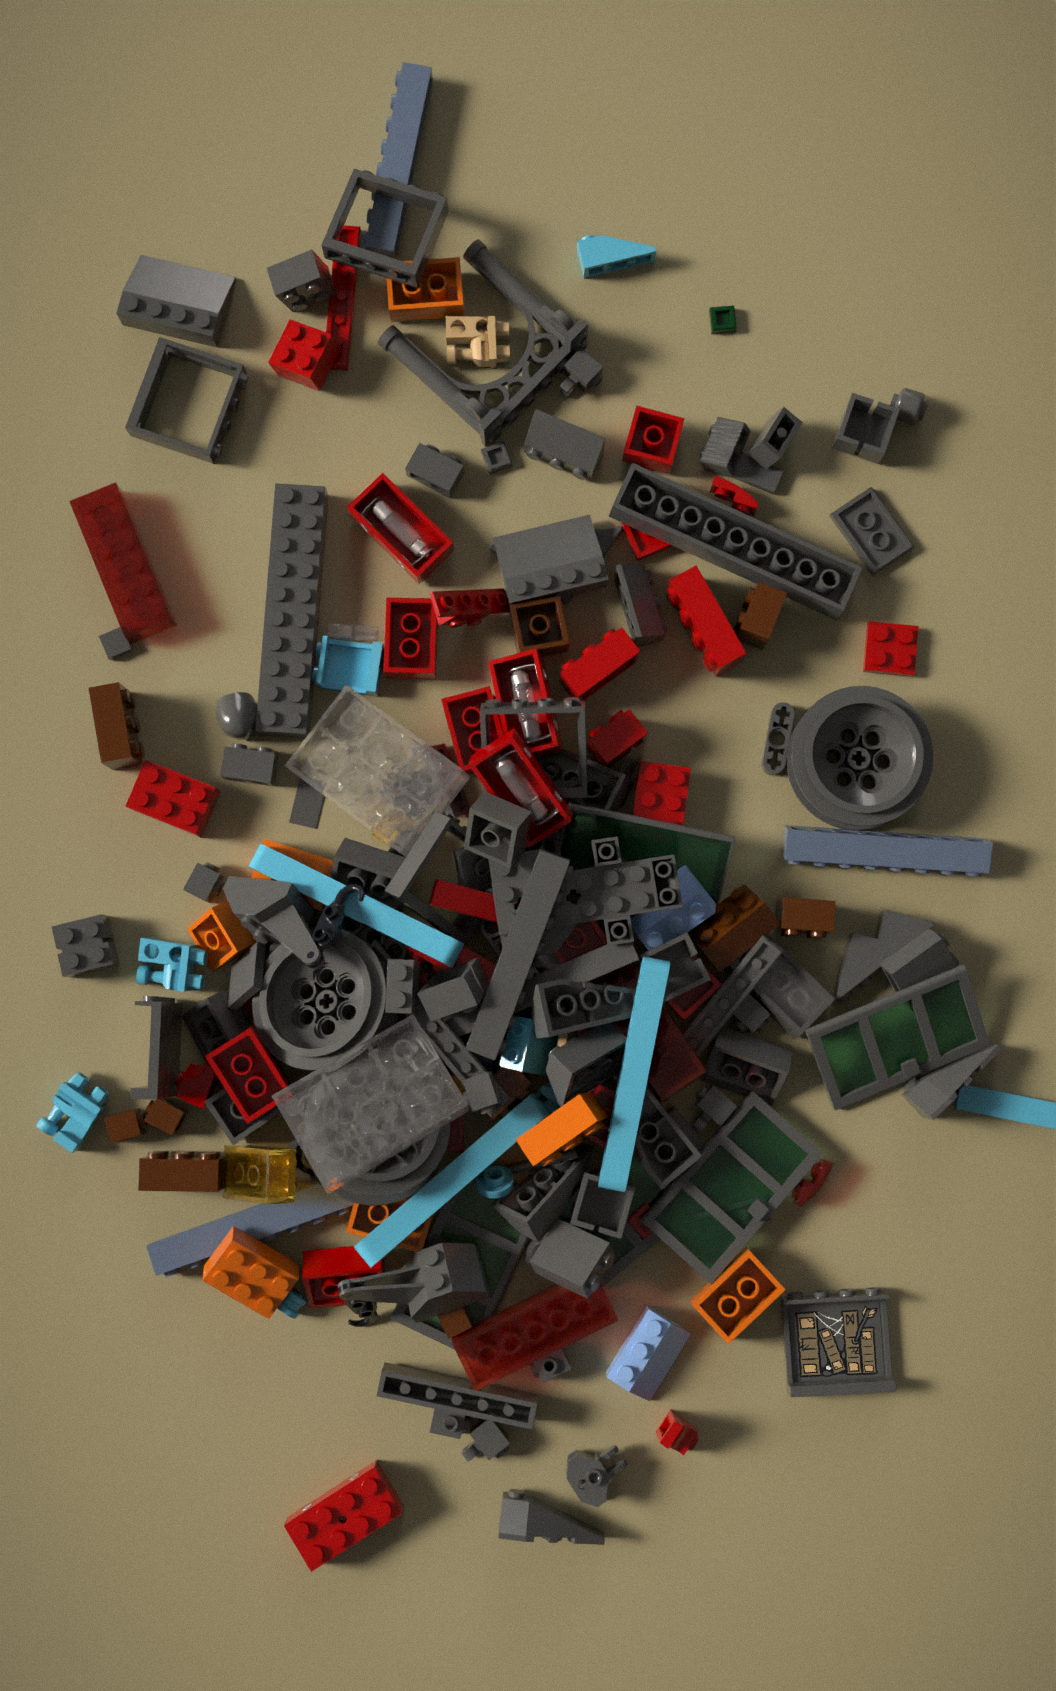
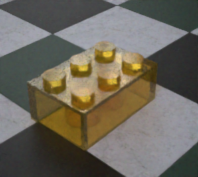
M251 1144L224 1145L223 1198L262 1204L294 1203L296 1191V1149Z

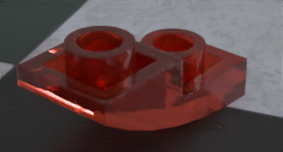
M820 1158L819 1162H816L811 1168L810 1176L813 1177L812 1181L801 1179L800 1183L793 1188L791 1197L794 1198L793 1203L802 1207L814 1197L826 1181L834 1163Z

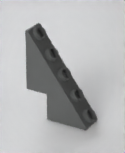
M883 910L880 914L874 938L854 932L850 933L833 997L838 999L840 1003L852 995L850 990L857 984L862 987L872 979L870 974L875 970L883 971L880 966L881 962L927 929H930L933 923L897 912Z

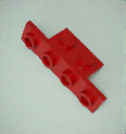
M504 588L433 591L430 593L439 626L450 625V628H456L467 624L468 627H473L481 624L482 619L490 614L509 613L510 609Z

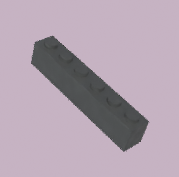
M386 1362L382 1368L377 1397L527 1429L533 1428L538 1403V1395Z

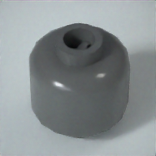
M909 388L902 389L899 395L894 393L890 405L900 408L896 420L912 425L918 420L922 421L929 403L925 401V394Z

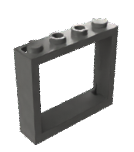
M353 169L321 245L324 257L337 263L418 288L449 212L447 197L438 192L431 193L421 190L415 185L399 183L393 178H383L374 175L367 170ZM360 188L433 211L412 264L338 241Z
M159 337L125 429L132 437L214 464L216 457H220L222 453L223 437L231 429L232 421L230 419L232 413L238 410L241 389H245L248 383V375L244 365ZM171 356L233 376L206 450L144 429Z
M576 697L565 698L564 701L540 698L538 702H527V699L519 698L513 699L509 703H501L499 699L486 700V703L481 704L482 748L491 743L490 714L577 712L579 781L551 782L563 798H587L585 701H580ZM519 782L518 785L524 787L525 783Z
M435 812L385 891L437 930L464 943L465 946L482 918L459 913L454 923L451 924L408 892L447 831L465 844L467 827H461L459 825L460 820L453 817L450 813H447L445 816ZM492 888L484 891L493 894Z

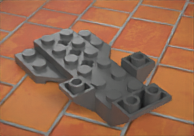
M618 836L591 840L595 867L573 870L569 881H562L559 890L563 891L564 894L559 907L553 905L550 915L555 918L550 931L544 930L541 940L545 941L541 955L557 953L578 923L604 919L608 946L634 942L630 915L683 907L675 855L622 863ZM540 849L523 852L511 869L489 860L502 949L517 912L515 904L523 896ZM576 889V893H581V899L577 900L576 905H572L571 901H567L566 898L567 895H570V890Z

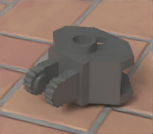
M616 1445L609 1447L599 1455L597 1452L591 1455L577 1449L568 1455L567 1480L581 1502L595 1507H599L606 1502L607 1487L612 1482V1477L628 1466L625 1459L617 1461L608 1469L605 1466L604 1462L618 1453L619 1449ZM581 1479L586 1480L584 1483L579 1482Z

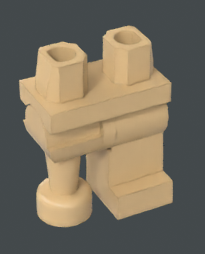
M445 316L447 365H456L457 360L473 361L480 368L488 366L489 368H496V363L510 361V345H496V339H509V322L495 321V316H488V318L480 316ZM456 344H470V348L457 350Z

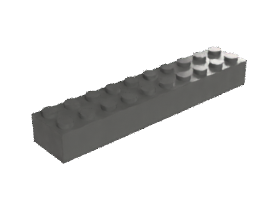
M632 463L609 514L610 518L756 584L761 582L787 592V598L835 620L843 613L862 570V567L634 463Z
M275 483L255 731L260 736L310 739L314 690L312 675L316 664L329 496L325 486Z

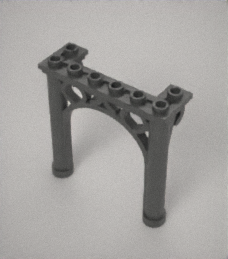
M477 239L467 248L463 259L520 310L528 325L529 338L527 347L517 365L506 375L493 382L471 385L458 382L447 375L394 325L383 332L378 340V345L385 351H390L480 435L482 444L486 446L490 441L493 443L502 434L501 430L507 424L511 425L516 421L519 416L518 412L524 406L528 408L535 401V395L541 389L543 391L546 390L553 382L552 378L558 372H564V365L580 348L585 350L587 347L588 323L578 320L574 325L571 318L562 310L553 311L487 250V246L482 241ZM534 321L548 333L535 335ZM545 341L551 343L554 349L548 356L540 358L535 355V344ZM530 358L534 364L542 366L532 377L528 373L531 367ZM507 385L508 388L515 385L523 387L510 399L509 392L505 386ZM500 392L503 394L504 400L496 408H489L484 403L487 393ZM466 394H480L479 401L472 397L469 398Z

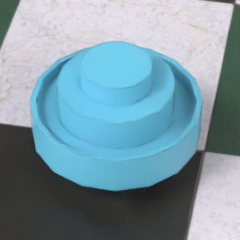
M490 1164L475 1177L478 1193L487 1198L497 1199L504 1197L513 1188V1174L510 1169L503 1165Z

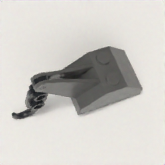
M229 876L223 887L232 912L241 921V925L251 932L256 941L264 944L267 942L281 943L312 970L321 968L325 962L323 950L333 944L345 917L344 908L348 895L358 892L360 902L365 897V891L360 885L350 884L343 887L337 893L334 901L324 908L312 934L308 925L313 918L315 910L293 883Z
M440 1243L417 1251L402 1269L362 1278L347 1279L338 1283L340 1299L344 1300L345 1304L355 1314L359 1315L360 1318H364L361 1320L350 1319L348 1324L354 1327L368 1326L377 1320L376 1302L408 1304L411 1318L417 1323L490 1297L479 1249L475 1244Z

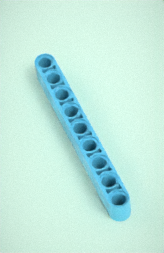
M261 843L248 866L276 881L293 883L300 893L327 906L334 901L337 893L346 886ZM353 892L346 898L345 915L453 968L464 943L365 895L362 902L359 901L358 892Z
M645 956L642 959L599 1176L598 1187L621 1192L626 1190L670 961Z
M534 1093L529 1095L354 1246L355 1250L370 1268L373 1267L517 1142L515 1139L538 1124L550 1112Z

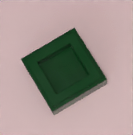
M734 305L709 308L711 334L736 332Z

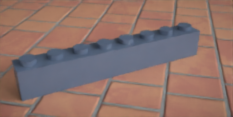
M403 62L401 72L397 71L395 86L398 88L397 93L392 94L390 108L393 112L392 117H387L386 132H388L387 140L383 139L381 155H383L382 163L378 162L377 176L393 178L405 185L412 184L433 82L432 67ZM372 192L371 200L374 203L373 208H369L367 212V224H369L368 232H363L362 247L396 259L407 203Z
M785 825L782 856L785 860H788L789 864L802 865L803 861L813 862L816 866H829V863H838L839 867L854 868V865H864V868L870 870H879L880 866L889 867L892 871L900 872L905 871V868H914L919 873H930V870H940V873L946 875H955L956 871L966 872L965 874L968 876L978 877L981 876V873L990 872L993 843L987 838Z
M322 1183L152 1242L146 1247L155 1275L164 1273L166 1278L179 1273V1267L189 1265L191 1269L204 1264V1258L210 1257L233 1226L256 1239L262 1238L263 1242L277 1238V1232L287 1229L288 1233L303 1228L302 1223L310 1220L312 1224H317L327 1220V1214L336 1212L337 1216L350 1212L352 1211L351 1206L354 1203L337 1196Z

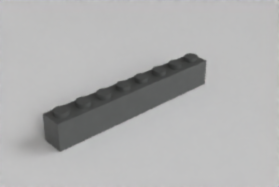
M542 848L540 849L466 1045V1050L492 1060L496 1059L497 1054L503 1055L508 1040L503 1039L507 1029L512 1031L517 1015H514L513 1011L516 1004L521 1006L527 991L522 988L525 980L531 981L536 966L531 964L534 956H540L545 941H542L541 937L544 930L549 932L555 917L551 916L550 913L553 905L559 907L564 892L559 889L563 880L569 881L573 867L569 865L571 859Z

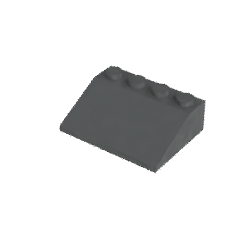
M140 255L122 291L116 314L124 326L217 348L236 278Z
M590 515L493 537L509 606L510 604L554 596L563 598L608 587L609 579Z

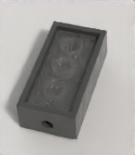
M767 934L766 937L782 948L784 952L750 992V995L770 1013V1016L792 1038H796L805 1032L835 998L770 934ZM751 948L724 969L729 976Z

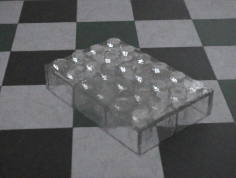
M345 685L285 764L297 776L405 857L411 851L434 813L443 814L470 778L463 769L348 685Z
M414 1014L272 1095L277 1108L327 1195L468 1112L466 1100Z

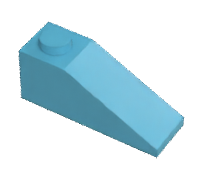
M588 235L577 241V255L583 278L655 262L656 248L654 246L603 235Z

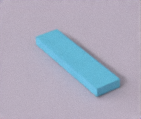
M970 1085L957 1090L958 1097L956 1098L954 1109L1056 1129V1103Z

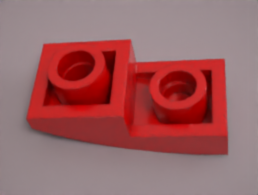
M714 476L710 493H714V496L719 499H733L731 508L747 515H755L758 503L750 494L736 484Z

